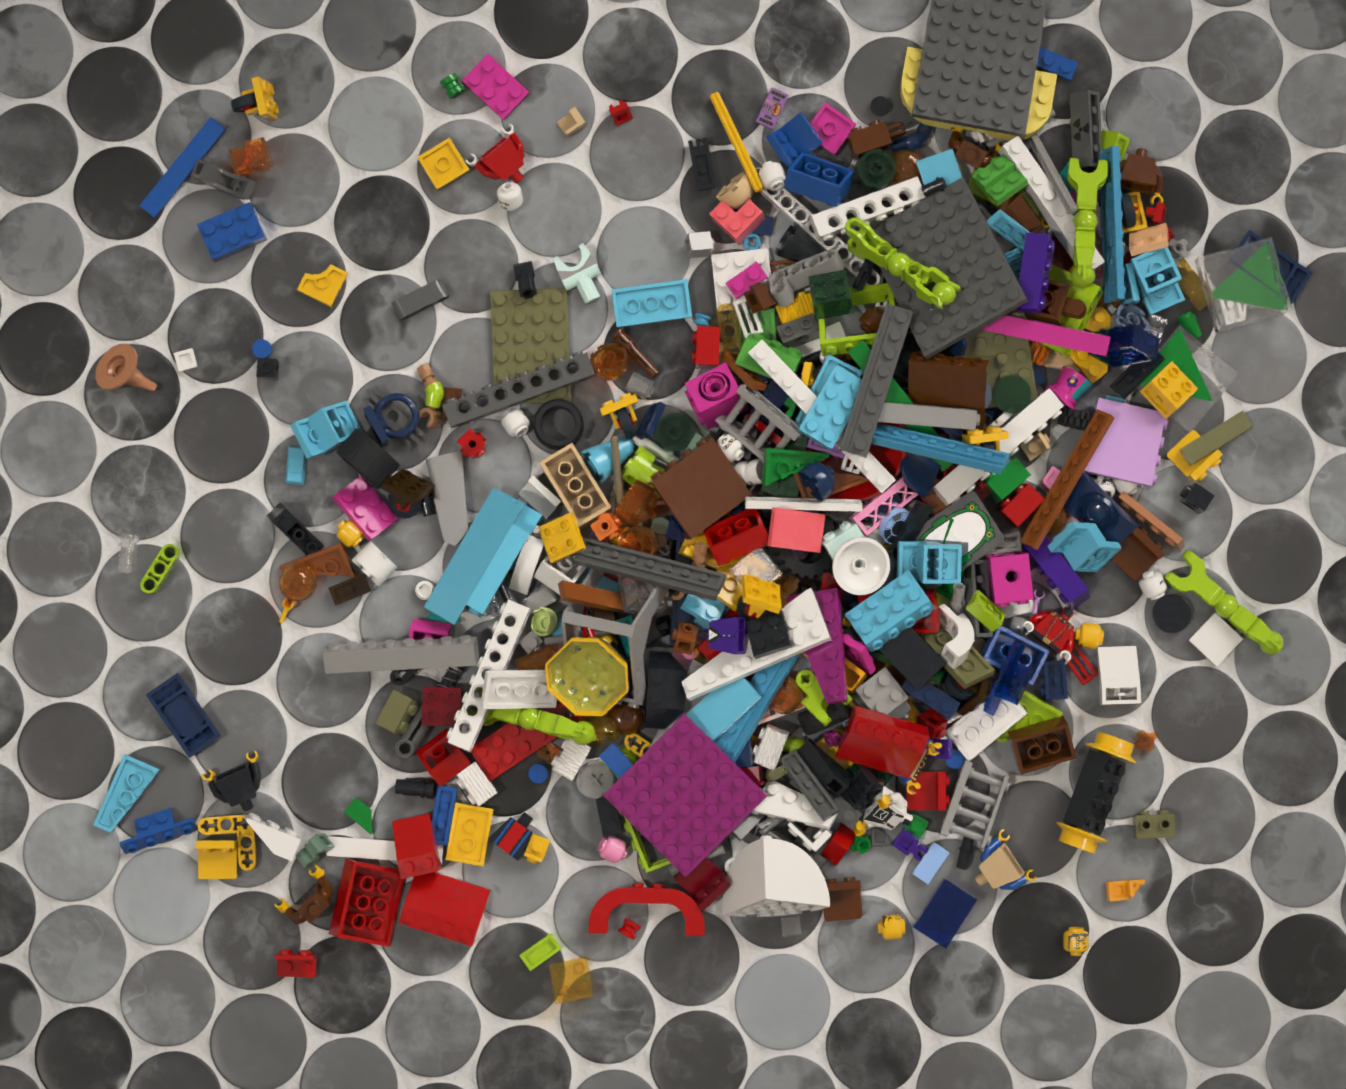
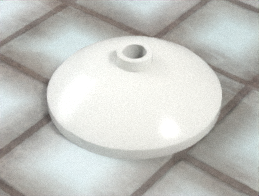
M857 537L846 541L839 547L833 558L832 571L836 582L842 589L851 594L866 595L876 591L884 584L890 571V559L887 551L879 542L867 537ZM860 560L861 565L855 566L856 561Z

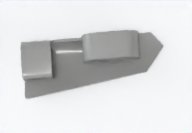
M461 451L426 459L431 483L435 485L433 490L434 502L443 539L453 546H456L468 532Z
M547 586L522 600L520 604L530 608L531 613L519 641L532 631L531 620L534 616V610L546 607L553 610L556 614L568 602L561 601L560 595ZM502 614L487 622L492 634H494L492 631L496 621L500 620ZM510 617L506 620L505 624L508 627H512L516 620ZM506 635L498 638V643L501 645L506 644L508 641V636Z

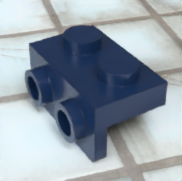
M1065 660L1045 661L1039 672V677H1043V685H1040L1041 697L1044 696V700L1068 699Z

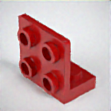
M281 949L279 953L274 955V959H277V976L316 977L317 954H312V950H301L298 953H293L291 949Z

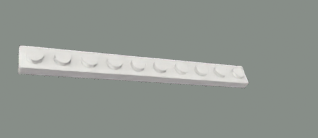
M761 340L748 354L807 415L817 396ZM846 427L843 429L841 435L835 443V445L839 449L842 443ZM842 450V453L881 493L896 480L870 452H868L867 458H863Z

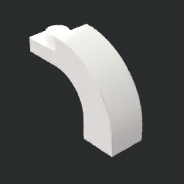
M536 525L528 541L524 543L509 586V589L525 595L528 594L544 549V543L538 528L540 526Z
M943 604L939 606L941 626L951 635L953 640L945 644L940 657L951 668L955 669L968 657L974 642V629L964 613L957 616L950 608Z

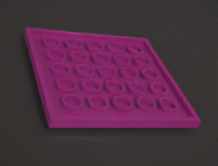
M686 713L603 794L685 877L768 796Z

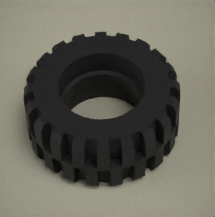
M797 510L825 514L823 536L828 532H834L838 529L837 526L832 525L834 523L833 519L827 517V513L824 511ZM767 526L766 529L769 534L770 527ZM767 545L764 548V553L769 556L767 558L768 563L774 565L773 569L781 573L782 576L792 579L812 580L813 578H819L823 575L822 572L827 573L831 569L829 565L833 562L823 545H821L820 553L809 552L801 561L795 558L792 549Z

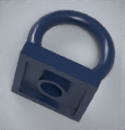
M392 393L382 397L377 402L374 411L371 406L363 409V415L381 447L388 445V437L398 439L408 436L415 430L419 422V410L416 403L410 397L401 393ZM401 401L410 408L412 418L410 424L405 429L400 431L389 429L381 414L383 407L387 403Z

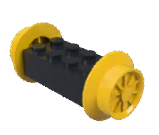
M1102 732L1097 733L1094 743H1085V746L1091 749L1088 751L1063 822L1075 826V828L1056 822L1062 829L1058 841L1095 854L1099 843L1108 842V840L1096 835L1100 836L1104 830L1108 813L1112 809L1113 799L1119 790V783L1125 773L1127 764L1123 761L1133 764L1137 763L1131 757L1134 744Z

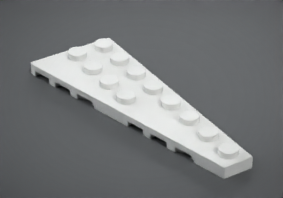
M812 588L807 589L781 609L784 612L792 648L755 659L747 633L745 635V654L721 652L682 681L687 699L691 701L832 640Z

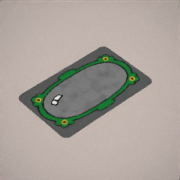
M974 491L968 492L925 522L915 541H937L942 544L950 518L954 519L944 544L962 545L961 571L1004 542L1003 534ZM942 584L925 585L928 589H933L939 587Z

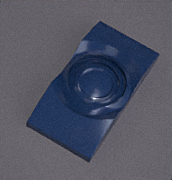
M1249 230L1228 260V263L1236 269H1241L1278 294L1285 302L1292 304L1313 272L1267 242L1282 292L1281 296L1241 267L1246 260L1267 242Z
M1085 472L1082 473L1064 504L1069 514L1080 522L1095 523L1106 541L1118 542L1120 544L1139 526Z
M178 673L146 694L189 758L221 737L210 717Z

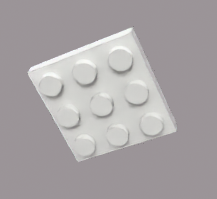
M768 248L711 255L717 312L735 310L733 302L745 298L742 295L736 300L725 283L756 261L768 277L760 285L765 284L770 291L769 278L771 271ZM745 302L747 308L750 309L748 302ZM738 304L739 309H743L742 304Z

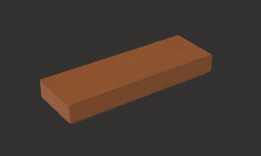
M722 352L720 357L750 389L765 390L767 385L756 372L735 364L738 353Z

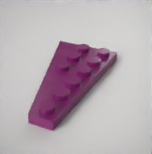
M832 588L814 591L832 640L805 652L828 704L848 702L840 590ZM800 594L782 597L785 602V605L790 603Z

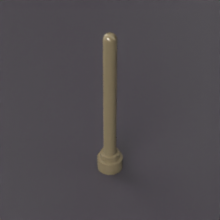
M613 435L610 440L618 510L616 514L623 522L621 526H626L630 524V515L625 511L618 437Z

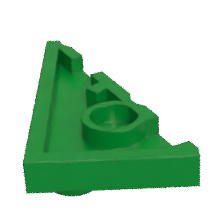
M765 448L762 485H771V483L779 479H784L788 475L799 472L801 468L810 463L822 462L829 457V453Z

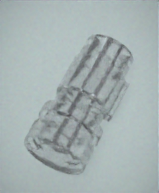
M120 533V540L122 541L119 543L121 549L118 559V572L133 574L134 566L137 563L138 554H136V548L139 546L137 542H139L140 536Z

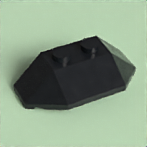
M650 651L645 728L665 729L685 711L686 693L682 681L687 678V671L670 652Z

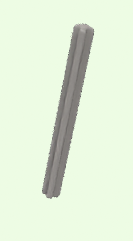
M1035 133L1027 140L1066 212L1073 215L1078 208L1039 136Z

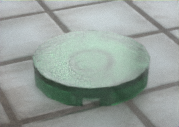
M1013 374L1005 375L993 387V400L1003 412L1017 413L1025 409L1029 404L1031 389L1022 377Z

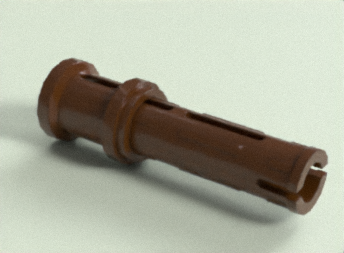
M623 327L610 338L615 340L622 348L621 351L627 352L650 378H653L660 371L635 345V340L631 339L624 332Z

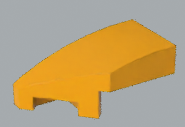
M1145 879L1106 882L1107 901L1133 898L1135 892L1145 883Z

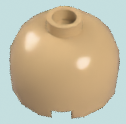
M744 172L730 180L731 183L727 187L725 185L716 195L719 202H725L731 209L740 208L754 194V189Z

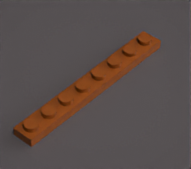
M1096 410L1021 538V543L1035 550L1039 549L1115 419L1111 414Z

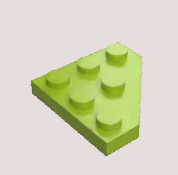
M1014 684L1010 692L1028 714L996 741L999 743L1008 741L1009 731L1060 717L1063 715V712Z

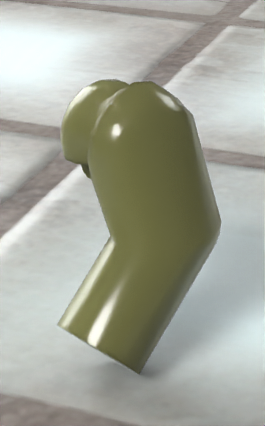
M782 765L774 770L766 769V780L770 782L775 781L788 773L787 768Z

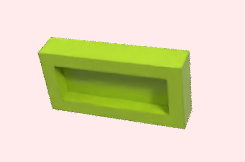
M550 933L519 956L531 971L562 948L552 933Z

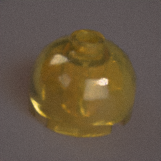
M610 715L589 716L584 720L592 724L597 736L595 741L587 745H604L605 740H610L612 743L619 739L618 727Z

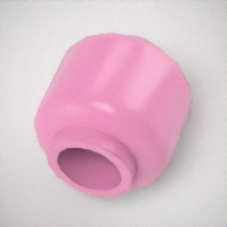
M613 835L603 837L598 845L600 857L611 863H618L620 860H624L628 852L625 841Z

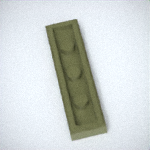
M1242 410L1179 451L1187 464L1191 466L1252 428L1253 425Z

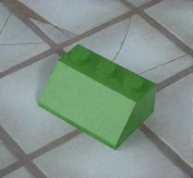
M750 333L735 362L736 365L771 378L748 354L761 340L795 374L798 371L803 354L799 353L800 351L796 348L782 346L778 341L764 339V336L761 334Z

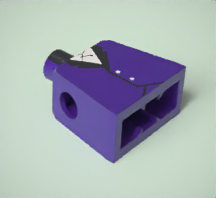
M746 617L710 621L709 629H701L700 638L701 640H709L710 649L730 654H745Z

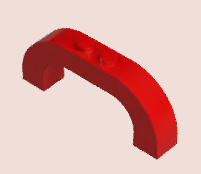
M632 883V887L613 889L597 901L589 918L588 933L608 934L609 915L620 904H670L680 909L684 915L685 936H705L704 917L695 900L678 889L663 888V884H652V887H644V883Z

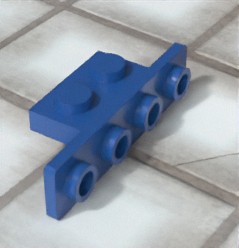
M171 808L134 820L137 836L121 841L120 847L125 854L135 853L140 849L153 847L158 843L191 834L193 831L198 830V827L193 818L175 823L173 811Z

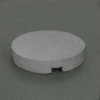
M600 761L585 763L580 767L576 775V786L580 793L591 799L604 797L603 794L614 783L613 772L605 763Z

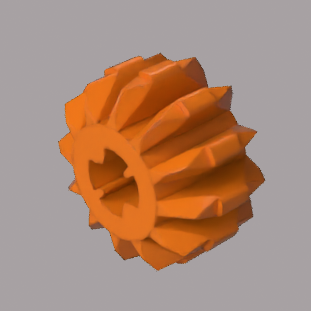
M1029 340L1032 363L1039 366L1043 365L1048 358L1049 349L1035 341Z

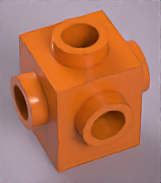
M604 512L597 517V521L590 525L601 542H606L609 539L612 541L620 536L619 533L624 530L621 526L623 524L621 518L614 513Z

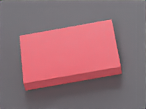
M772 507L767 546L820 553L825 514Z

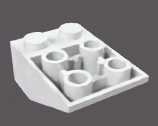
M1136 646L1097 647L1100 705L1141 703Z
M249 813V815L243 814V818L273 854L292 861L301 840L297 836L298 833L287 827L284 830L280 829L277 823L270 820L263 822L260 816Z

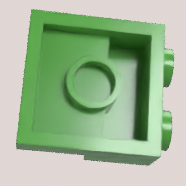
M1004 155L992 158L989 165L985 168H978L975 171V175H973L976 186L998 206L1029 184L1027 178L1017 171L1014 163Z

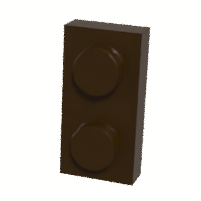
M363 573L329 587V591L335 606L371 592V588Z

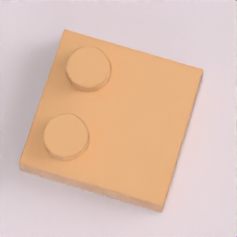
M1166 223L1129 232L1131 256L1169 247Z

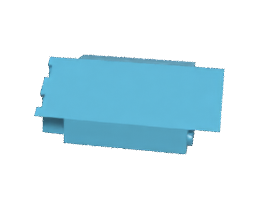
M493 487L424 608L454 625L466 605L470 607L468 611L481 618L482 614L487 616L486 609L524 543L528 541L536 525L540 524L543 520V515Z

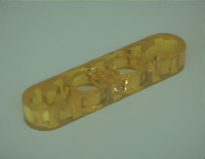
M725 303L717 309L724 351L729 352V346L734 344L738 347L739 354L743 346L736 311L732 304ZM726 307L727 310L731 311V313L728 314V320L732 319L733 322H728L724 324L723 321H726L727 317L726 314H722V311L725 310ZM728 325L732 326L735 330L733 336H728L725 332V328ZM728 366V368L730 369V371H731L733 377H739V376Z

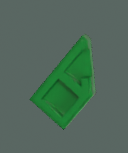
M356 797L345 809L344 813L371 835L373 833L371 809Z

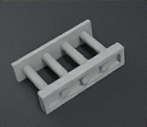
M746 384L740 385L736 392L740 395V399L729 415L726 416L724 414L715 420L722 430L729 432L762 460L763 464L765 448L762 446L776 427L784 432V436L774 449H784L790 440L795 441L803 436L801 432L797 431L800 426L760 392L750 389ZM750 403L755 407V411L741 429L733 421L745 404ZM764 415L769 419L770 423L757 441H755L748 433L759 417Z
M965 760L939 834L946 837L949 833L952 834L954 832L981 842L979 849L983 850L991 842L992 836L989 834L1003 793L1008 791L1011 781H1008V775H1004L1002 780L974 771V768H972L973 763ZM967 778H974L999 787L996 798L968 789V786H965ZM967 796L992 805L993 808L990 816L961 807L962 805L959 804L961 797ZM960 814L986 823L984 834L982 835L955 825L953 822L954 816Z

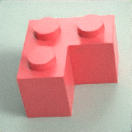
M750 199L737 212L721 201L709 213L712 220L738 245L766 219L763 211Z

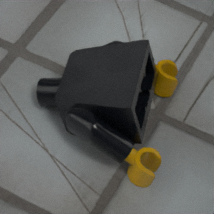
M254 751L256 754L254 759L249 758L248 752L246 754V758L251 762L250 765L246 762L216 776L214 771L208 769L211 773L209 778L202 773V778L208 781V786L215 798L223 803H229L231 807L240 804L243 811H249L254 807L251 799L256 797V791L260 788L262 777L259 763L256 762L258 760L256 751Z

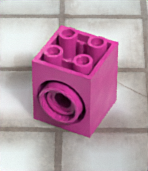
M726 362L685 383L687 390L684 392L696 413L700 424H705L708 430L719 425L715 421L716 418L724 414L728 416L740 399V395L736 392L739 386ZM745 404L739 414L749 410L747 404Z
M1022 550L985 555V560L988 561L990 600L995 605H998V607L1010 606L1009 602L1027 604L1029 600L1034 599L1029 553ZM1012 571V576L1006 579V574Z

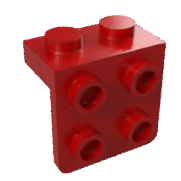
M920 772L917 779L912 781L913 783L918 782L921 785L920 789H916L913 786L916 794H909L906 786L907 810L946 811V807H949V795H946V787H949V776H946V772Z

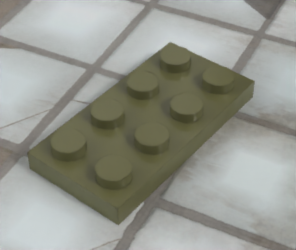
M940 626L937 633L918 634L939 657L945 644L953 640L951 635L942 626ZM973 646L967 659L955 669L951 668L947 663L944 666L964 689L993 676L995 669Z

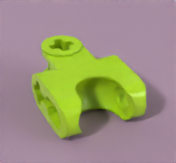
M803 670L796 677L797 685L807 695L801 703L824 726H827L831 722V718L826 712L829 704L825 700L815 674L810 670ZM848 693V702H842L844 705H848L853 700Z

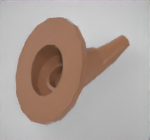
M129 344L113 346L102 356L97 365L95 379L97 384L104 390H114L122 385L136 386L150 391H155L157 384L143 376L137 369L138 355L135 348Z

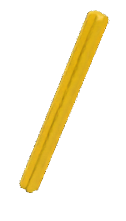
M715 92L710 95V99L754 191L760 192L764 189L762 181L719 92Z

